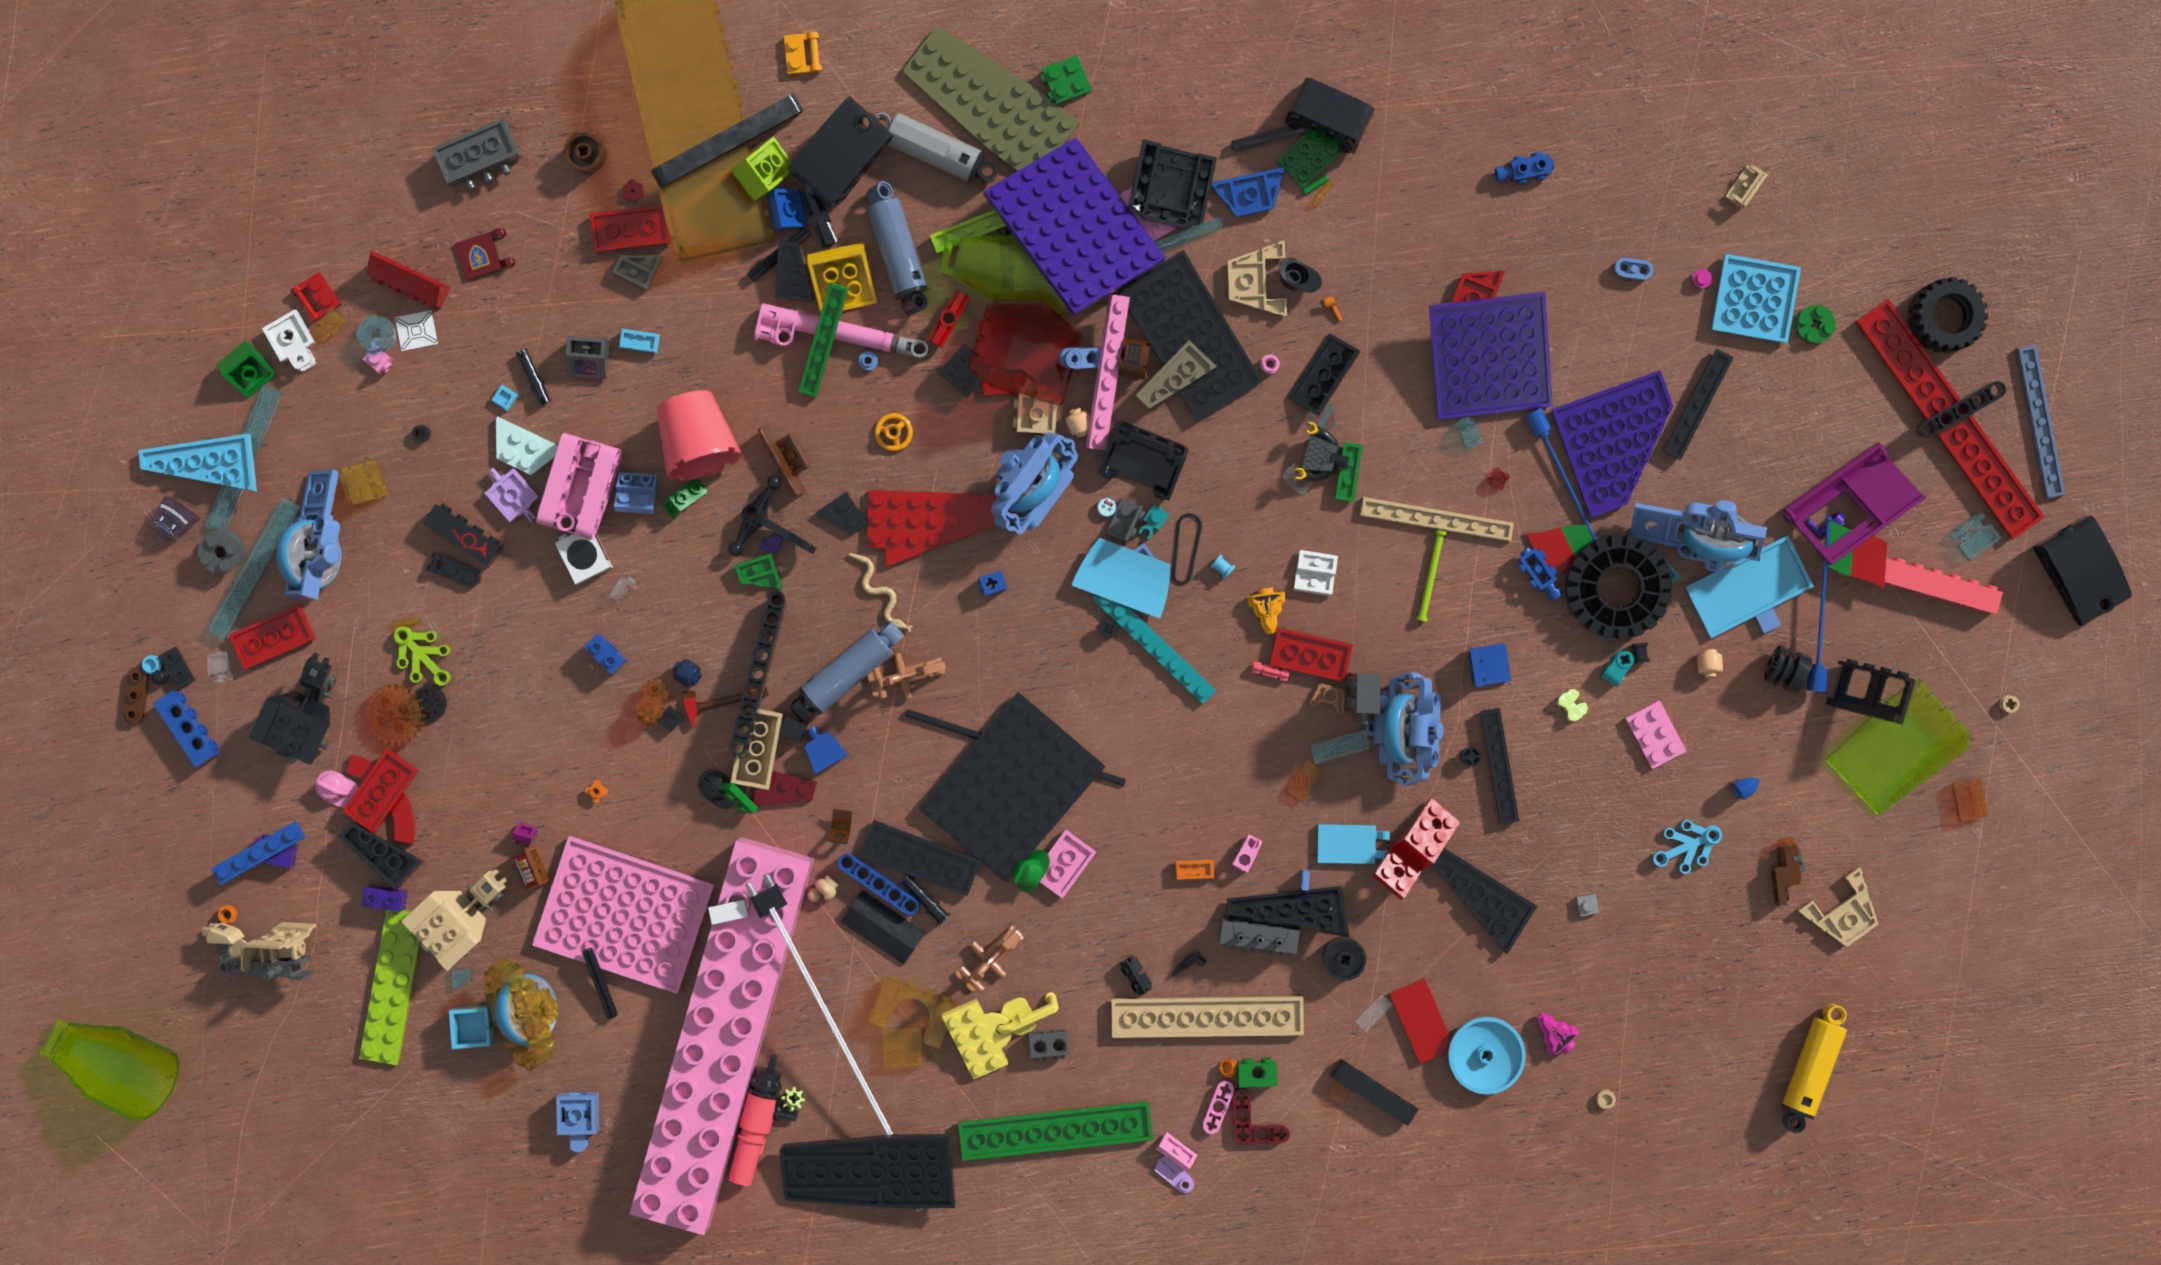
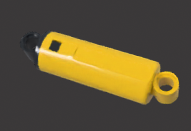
M1827 1004L1822 1011L1824 1018L1813 1019L1781 1104L1782 1108L1788 1110L1782 1117L1783 1126L1793 1133H1801L1805 1129V1117L1812 1120L1815 1119L1845 1039L1847 1030L1841 1027L1840 1024L1846 1020L1847 1014L1845 1009L1837 1004ZM1837 1009L1838 1015L1832 1019L1831 1012ZM1797 1118V1124L1792 1127L1790 1125L1791 1120Z

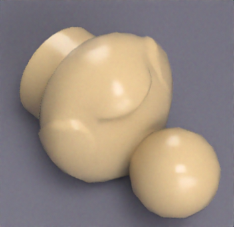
M828 875L824 879H818L815 882L816 888H809L808 899L811 902H817L822 894L825 900H831L835 897L836 888L839 884Z

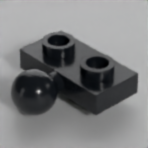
M176 646L159 655L166 670H156L152 674V681L155 684H165L170 676L176 688L180 689L196 680Z

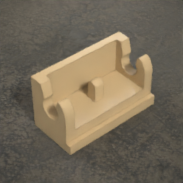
M1752 164L1751 166L1746 165L1725 195V198L1743 209L1750 202L1768 174Z

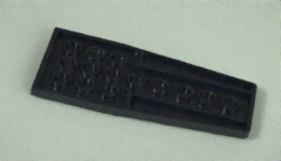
M890 1134L783 1144L779 1150L784 1198L788 1201L884 1208H955L956 1206L950 1134Z

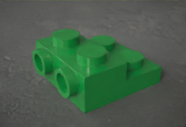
M1077 55L1042 68L1040 77L1043 84H1047L1050 89L1047 93L1051 103L1055 102L1057 105H1062L1092 92Z

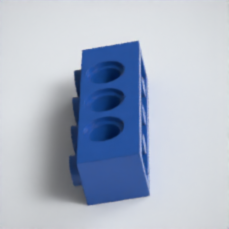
M178 690L171 691L154 702L153 705L195 768L202 767L220 755L218 751L219 746L213 739H210L205 725L200 724L196 711L186 703V696ZM176 707H179L181 710L179 717L174 713ZM187 723H189L192 728L189 733L185 730V725ZM197 739H200L202 741V747L200 749L196 746Z

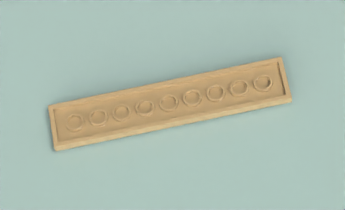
M1303 996L1111 998L1112 1038L1304 1035Z

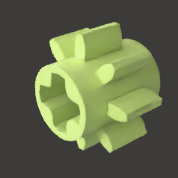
M795 1087L791 1089V1092L786 1089L784 1091L786 1096L780 1098V1100L784 1101L782 1108L788 1107L790 1112L794 1110V1107L799 1110L801 1108L799 1103L805 1101V1099L801 1098L803 1091L797 1092ZM791 1096H793V1099H796L794 1103L789 1099Z

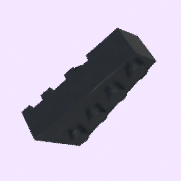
M352 822L338 836L394 890L399 889L425 862L379 835L373 834L357 823Z

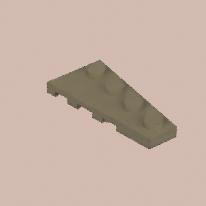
M1189 340L1135 396L1150 409L1217 366Z

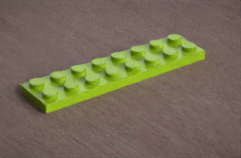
M386 910L359 1059L391 1065L399 1064L420 951V940L401 922L412 911Z

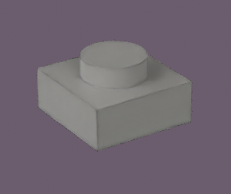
M1596 894L1576 897L1580 917L1599 913Z

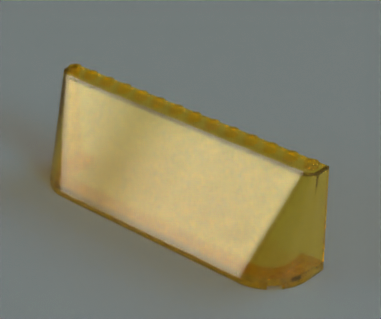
M615 0L617 20L653 169L746 119L745 114H741L740 107H743L740 95L737 96L735 88H738L736 77H732L731 70L734 69L732 59L728 58L726 51H729L727 39L723 40L722 32H725L722 20L719 21L717 16L720 13L718 2H714V0ZM751 141L662 189L657 183L671 241L674 242L676 255L683 265L772 243L771 238L774 237L772 226L768 227L767 219H770L767 207L764 208L762 202L765 200V195L754 201L731 171L733 167L752 153L749 148V144H752Z

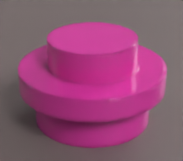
M1705 269L1697 270L1692 276L1694 286L1699 289H1704L1711 284L1712 276Z

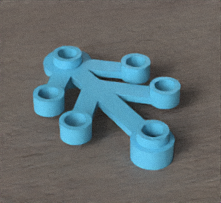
M1682 820L1680 823L1682 830H1691L1701 835L1695 839L1678 833L1673 828L1666 827L1663 830L1665 838H1673L1684 844L1666 852L1656 851L1652 855L1653 863L1663 867L1667 865L1670 858L1687 851L1684 861L1679 864L1678 869L1681 873L1688 874L1691 871V863L1697 847L1705 843L1702 853L1696 857V863L1700 866H1706L1709 862L1708 857L1712 846L1719 843L1722 839V832L1717 826L1711 825L1703 828L1693 824L1690 820ZM1685 822H1689L1690 824L1689 828L1687 829L1684 828ZM1667 830L1672 831V835L1670 837L1666 835ZM1712 831L1715 833L1714 838L1709 837V833ZM1658 855H1662L1663 857L1662 861L1660 862L1656 860V857ZM1701 857L1705 858V862L1703 864L1699 862V859ZM1686 864L1688 869L1683 872L1682 866Z

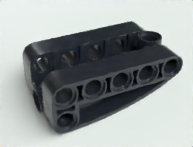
M849 96L818 129L787 170L802 183V187L807 193L817 196L832 209L843 202L894 135L878 122L875 114L867 112ZM864 117L869 120L868 127L864 125Z
M2083 516L2069 524L2068 527L2057 532L2056 535L2047 537L2033 546L2036 556L2079 626L2082 627L2100 615L2110 612L2114 607L2132 597L2120 563L2093 516ZM2101 600H2103L2105 603V607L2103 609H2101L2099 606V602Z

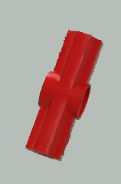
M955 290L945 310L941 313L940 319L929 336L928 341L943 348L953 328L957 325L970 297ZM948 314L954 316V321L951 324L944 322V317Z

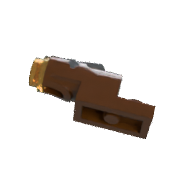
M1795 837L1779 839L1778 863L1780 865L1770 866L1774 901L1778 906L1787 905V900H1789L1788 889H1785V886L1800 884L1801 874L1805 871L1801 851L1797 842H1795Z

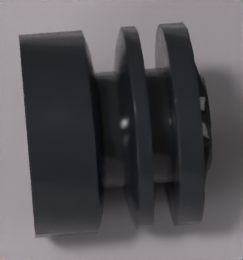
M1780 644L1775 648L1768 660L1764 681L1767 683L1773 682L1775 686H1779L1783 681V689L1796 694L1802 689L1808 678L1812 666V657L1801 652H1797L1793 657V649L1788 648L1786 650V647Z

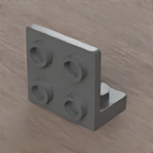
M1122 498L1106 534L1126 543L1128 539L1133 540L1137 531L1134 526L1136 522H1141L1145 513L1142 511L1143 506H1138Z

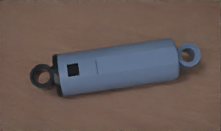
M882 181L868 189L867 199L871 205L868 206L867 211L895 300L903 299L901 303L903 311L907 315H914L926 309L928 300L923 292L927 291L928 287L900 199L891 198L893 196L891 185Z
M893 621L886 623L878 632L871 628L808 682L799 688L802 695L795 699L789 705V708L801 722L807 719L814 711L821 715L869 675L873 668H877L893 654L890 647L898 643L904 637V634Z

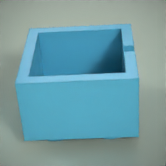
M492 1004L454 1007L449 1010L452 1049L485 1047L495 1043L494 1025L490 1026L494 1022Z

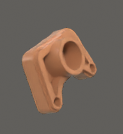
M1321 683L1317 685L1309 704L1314 707L1321 702L1328 703L1335 707L1338 714H1343L1346 693L1343 689Z

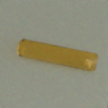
M1327 181L1311 203L1313 207L1316 208L1332 187L1331 182Z
M415 617L393 621L392 627L398 628L421 623V618Z

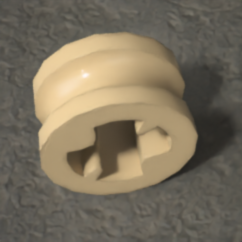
M2006 695L2001 698L1999 706L2004 712L2013 713L2018 710L2020 702L2015 696ZM2008 699L2009 701H2013L2014 703L2013 706L2011 705V709L2010 707H2006V702L2008 703Z

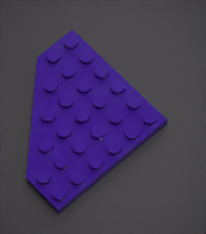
M1661 370L1551 409L1590 518L1625 506L1631 498L1630 496L1638 483L1642 470L1673 408Z

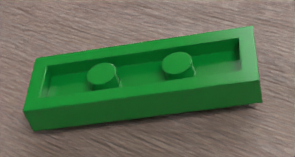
M1343 442L1342 455L1350 457L1347 468L1339 467L1335 499L1354 502L1363 449L1361 444Z

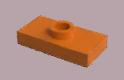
M1214 860L1175 861L1176 880L1214 879Z

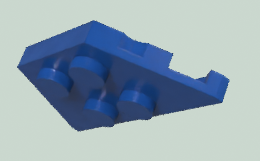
M1284 167L1212 182L1211 187L1235 217L1274 210Z

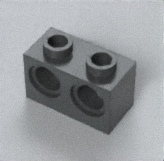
M1067 1029L1029 1032L1030 1056L1035 1058L1036 1061L1046 1060V1057L1054 1056V1059L1066 1058L1065 1055H1069ZM1056 1040H1061L1064 1043V1047L1056 1049L1053 1043ZM1042 1042L1045 1048L1042 1051H1038L1034 1047L1035 1043Z

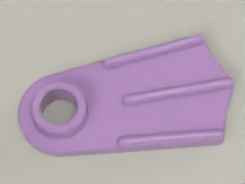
M1166 1156L1158 1158L1154 1168L1157 1174L1182 1193H1188L1193 1189V1179L1185 1170ZM1184 1181L1189 1183L1186 1188L1182 1187Z

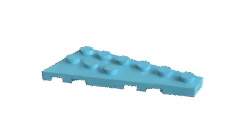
M250 434L138 450L140 469L257 491Z

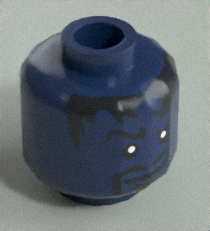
M684 659L682 662L677 661L672 669L674 671L673 678L685 687L695 686L702 676L700 666L689 659Z

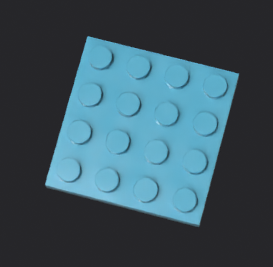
M1724 254L1711 331L1788 343L1801 267Z

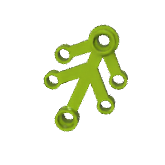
M405 626L398 627L393 635L395 642L399 644L397 666L401 669L409 666L410 662L406 658L408 646L412 651V673L410 674V680L414 683L422 680L423 675L420 672L421 660L434 674L436 684L441 686L447 685L451 680L450 673L446 670H441L427 654L448 656L451 651L450 647L447 645L439 647L418 646L413 640L435 642L437 640L436 632L417 633L412 632L410 628ZM403 632L407 634V637L404 640L401 638V634ZM430 633L434 635L433 640L428 639ZM443 647L447 649L446 654L441 653ZM402 659L406 661L404 667L400 665ZM415 673L419 675V679L417 681L413 678V675ZM442 674L446 675L445 681H442L440 679V676Z

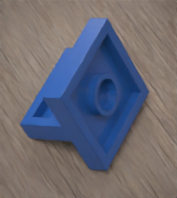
M772 189L769 191L766 199L773 233H780L792 228L808 227L801 189Z

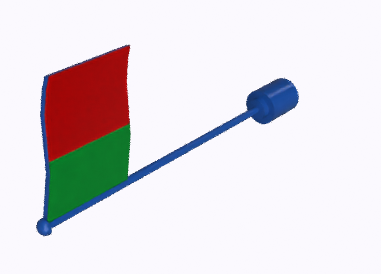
M1539 408L1524 417L1533 436L1538 435L1539 438H1544L1585 524L1563 526L1544 532L1526 533L1533 548L1543 551L1546 556L1544 560L1548 566L1552 565L1557 574L1568 572V567L1574 561L1578 551L1585 548L1586 544L1592 540H1597L1546 436L1550 434L1548 430L1551 429V426L1543 409Z
M1827 516L1825 518L1827 520L1825 547L1832 545L1850 532L1851 529L1831 521L1833 520L1832 517ZM1872 536L1833 565H1829L1824 560L1816 664H1812L1807 678V691L1826 692L1828 669L1824 668L1823 664H1820L1827 567L1843 575L1871 582L1884 589L1887 543L1880 538Z

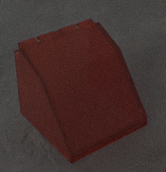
M993 300L992 304H987L984 318L988 322L982 320L978 333L981 337H977L973 353L977 354V357L972 355L968 366L973 371L972 375L998 388L1054 405H1063L1073 368L1063 367L1058 361V355L1064 348L1080 347L1083 335L1043 301Z

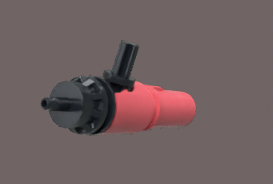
M771 1055L767 1068L758 1067L757 1073L751 1079V1085L748 1087L739 1121L741 1132H738L737 1135L739 1140L728 1180L735 1184L744 1186L752 1184L759 1156L762 1155L766 1139L764 1137L770 1133L773 1121H777L778 1118L796 1121L798 1117V1110L794 1109L790 1112L789 1108H782L781 1103L775 1100L780 1097L781 1094L779 1092L782 1089L780 1082L782 1073L774 1070L776 1055Z

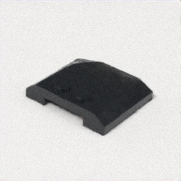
M1143 139L1128 207L1146 221L1184 229L1203 224L1217 157L1201 153L1194 154Z

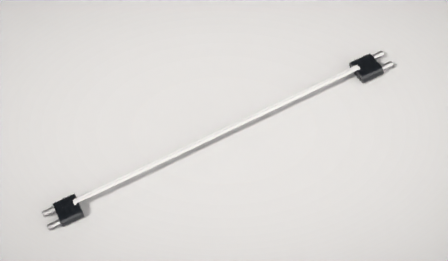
M769 873L763 875L767 887L757 892L751 882L746 883L745 886L750 894L749 899L759 918L771 913L887 1135L893 1134L776 910L787 905L777 883L773 882ZM916 1208L917 1212H920V1210L922 1211L923 1208Z

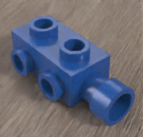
M1536 152L1528 158H1524L1523 155L1512 158L1513 161L1508 164L1509 167H1495L1494 173L1497 183L1511 178L1512 182H1517L1518 185L1528 183L1529 179L1536 178V181L1548 179L1547 175H1550L1554 169V162L1549 157V153ZM1538 162H1543L1544 167H1539ZM1520 165L1525 166L1524 172L1520 170Z
M1528 547L1520 552L1521 557L1518 558L1520 562L1518 567L1523 573L1527 572L1531 578L1529 582L1534 589L1538 588V590L1545 589L1547 592L1546 596L1550 602L1560 597L1563 592L1554 583L1557 580L1555 577L1557 572L1552 565L1548 566L1544 561L1546 556L1543 551ZM1528 558H1532L1534 560V563L1532 565H1529L1527 563ZM1541 573L1545 577L1543 581L1538 579V575Z

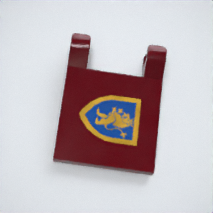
M497 228L491 232L455 243L466 280L515 266V260L511 257L499 259L494 239L506 236L505 229Z

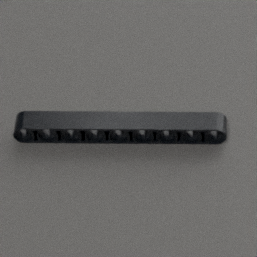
M791 94L666 161L650 172L662 189L790 120L804 110L796 96Z
M779 591L772 592L767 599L730 741V752L737 759L745 758L748 754L786 608V599L784 594ZM775 598L782 599L780 605H773L772 601ZM771 616L778 618L773 624L767 622ZM767 634L773 636L769 642L763 641V637ZM765 652L768 654V657L765 660H759L758 655ZM756 671L763 672V676L759 679L754 678L753 674ZM756 689L758 690V695L750 697L748 695L749 691ZM746 708L754 709L753 714L750 716L744 715L743 712ZM742 726L749 728L746 734L739 733V729ZM736 745L744 746V750L741 753L734 752Z

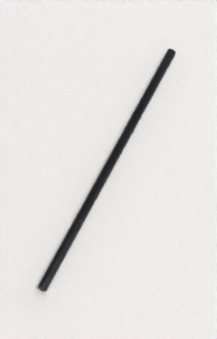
M909 709L906 711V717L974 739H978L982 734L981 732ZM1102 771L1096 777L1124 786L1126 781L1124 778Z

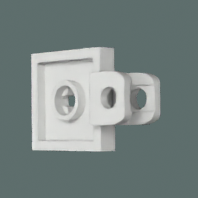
M297 310L289 312L262 328L280 362H285L289 359L294 368L303 372L315 366V358L308 348L316 344ZM286 332L293 333L292 340H285Z

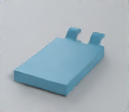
M1318 824L1317 863L1375 864V858L1383 859L1388 851L1376 850V839L1390 840V832L1376 831V825Z

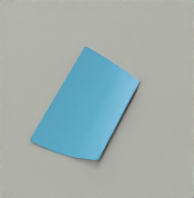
M1099 538L1083 560L1072 586L1151 616L1161 618L1169 589L1171 565Z

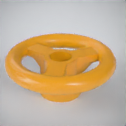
M897 413L883 416L875 427L877 443L888 451L894 452L904 449L911 442L913 436V429L909 420ZM890 419L900 420V422L897 425L890 424L887 427L882 426L886 421ZM906 426L907 436L900 444L898 438L901 434V429ZM891 429H896L897 434L892 436L890 434ZM880 432L885 433L889 439H892L894 446L886 444L882 440Z

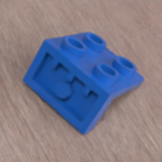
M1505 643L1467 649L1473 687L1511 681Z

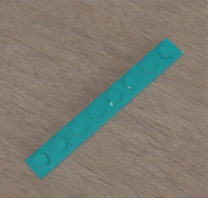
M1098 595L1092 598L1202 704L1216 692L1200 674L1129 607Z

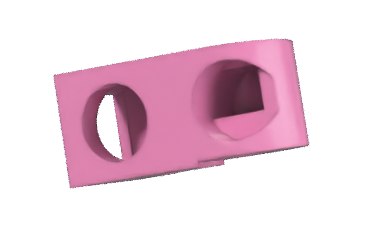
M1248 834L1230 865L1248 873L1258 854L1262 841Z

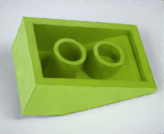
M773 136L739 162L731 171L751 198L756 201L790 174L787 168L792 161Z

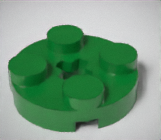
M1812 305L1804 308L1799 313L1795 329L1802 340L1811 344H1819L1828 340L1836 329L1835 318L1825 306ZM1813 319L1820 323L1818 330L1815 327H1811Z

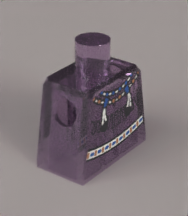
M164 496L152 520V525L159 529L153 538L161 544H164L168 537L179 540L200 520V517L173 497Z

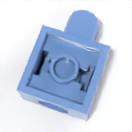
M565 1092L556 1096L557 1135H569V1147L574 1152L585 1150L588 1146V1135L596 1134L600 1130L599 1092Z

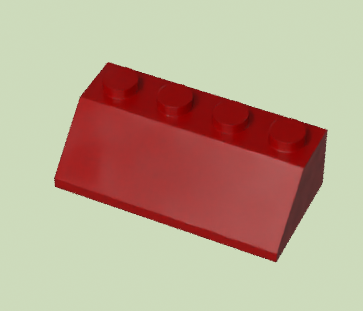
M372 250L370 252L367 274L372 276L371 281L380 285L385 282L389 284V289L397 293L400 290L407 292L406 297L415 301L420 298L424 300L423 305L432 309L435 306L442 307L451 287Z

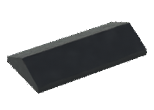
M1329 333L1288 398L1305 410L1319 416L1361 351Z
M863 890L841 920L843 924L902 964H905L926 933Z

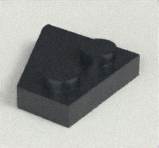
M847 492L816 512L817 515L850 534H854L868 525Z

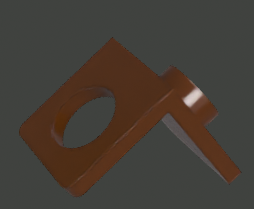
M833 809L828 842L848 844L852 811ZM835 835H842V836H844V838H843V839H837V838H835L834 836H835Z

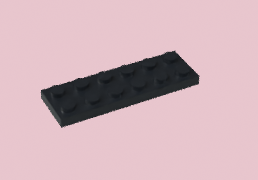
M873 820L860 854L861 857L967 897L981 860L877 820Z

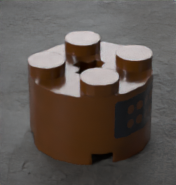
M588 132L572 134L564 145L566 161L576 171L593 174L603 166L606 159V149L593 134ZM583 150H584V151H587L588 154H587V155H583V154H582V151H583Z
M1130 338L1123 339L1121 356L1125 357L1120 358L1118 374L1124 377L1145 380L1150 348L1149 341Z

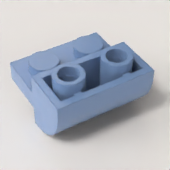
M619 472L614 511L653 514L654 506L657 504L658 476L654 474Z

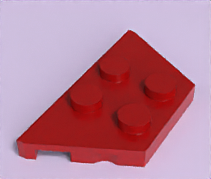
M1505 271L1463 273L1451 302L1495 297Z

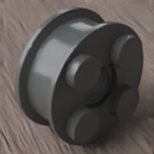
M228 529L211 531L201 540L198 546V557L201 564L207 570L219 574L232 571L241 563L245 554L242 539L235 532ZM218 547L224 548L226 554H225V555L219 554L218 551H217V548H218Z

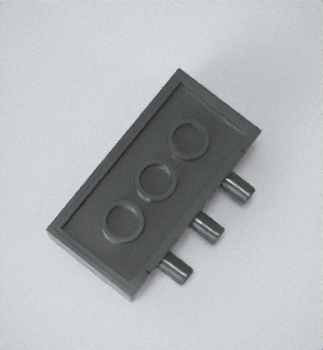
M503 118L432 148L446 183L454 187L465 182L468 190L475 189L473 178L483 175L486 183L493 181L490 171L501 167L503 174L508 175L511 173L508 163L522 158L509 124Z
M1350 672V676H1346V688H1349V695H1346V707L1349 708V711L1356 713L1357 723L1368 724V713L1380 714L1381 674Z
M1221 917L1218 941L1224 948L1234 949V946H1240L1245 951H1253L1255 948L1260 949L1262 953L1272 954L1273 951H1278L1280 955L1292 956V953L1297 954L1300 931L1298 929Z

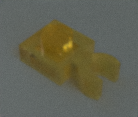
M331 307L318 322L323 327L317 328L313 335L315 336L318 332L323 333L324 338L321 340L323 343L328 339L329 332L334 335L347 319Z

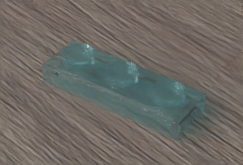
M1365 730L1309 745L1314 764L1370 749Z

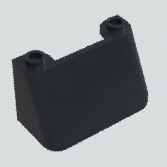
M1119 421L1113 431L1098 473L1107 479L1115 478L1119 474L1152 487L1156 498L1169 501L1189 449L1183 444L1127 422Z

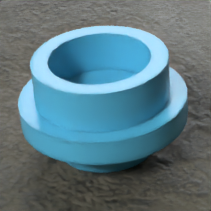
M150 655L144 658L142 668L147 674H153L156 670H161L162 662L159 657Z

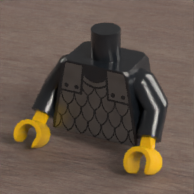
M1308 421L1307 423L1311 424L1312 428L1311 430L1304 429V431L1310 433L1302 468L1293 469L1299 472V477H1293V479L1319 481L1328 478L1330 474H1335L1337 466L1347 468L1350 457L1340 455L1341 447L1338 446V440L1329 431Z

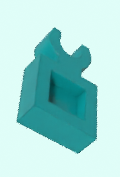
M1154 504L1143 519L1147 522V525L1142 526L1138 533L1141 534L1144 529H1147L1149 531L1147 539L1149 540L1153 536V529L1160 530L1170 514Z

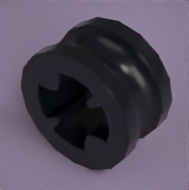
M417 425L412 430V437L417 442H426L431 436L430 429L425 425ZM418 429L425 430L426 433H423L426 434L424 438H418Z

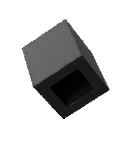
M786 715L785 718L782 717L779 734L799 743L809 725L790 715Z

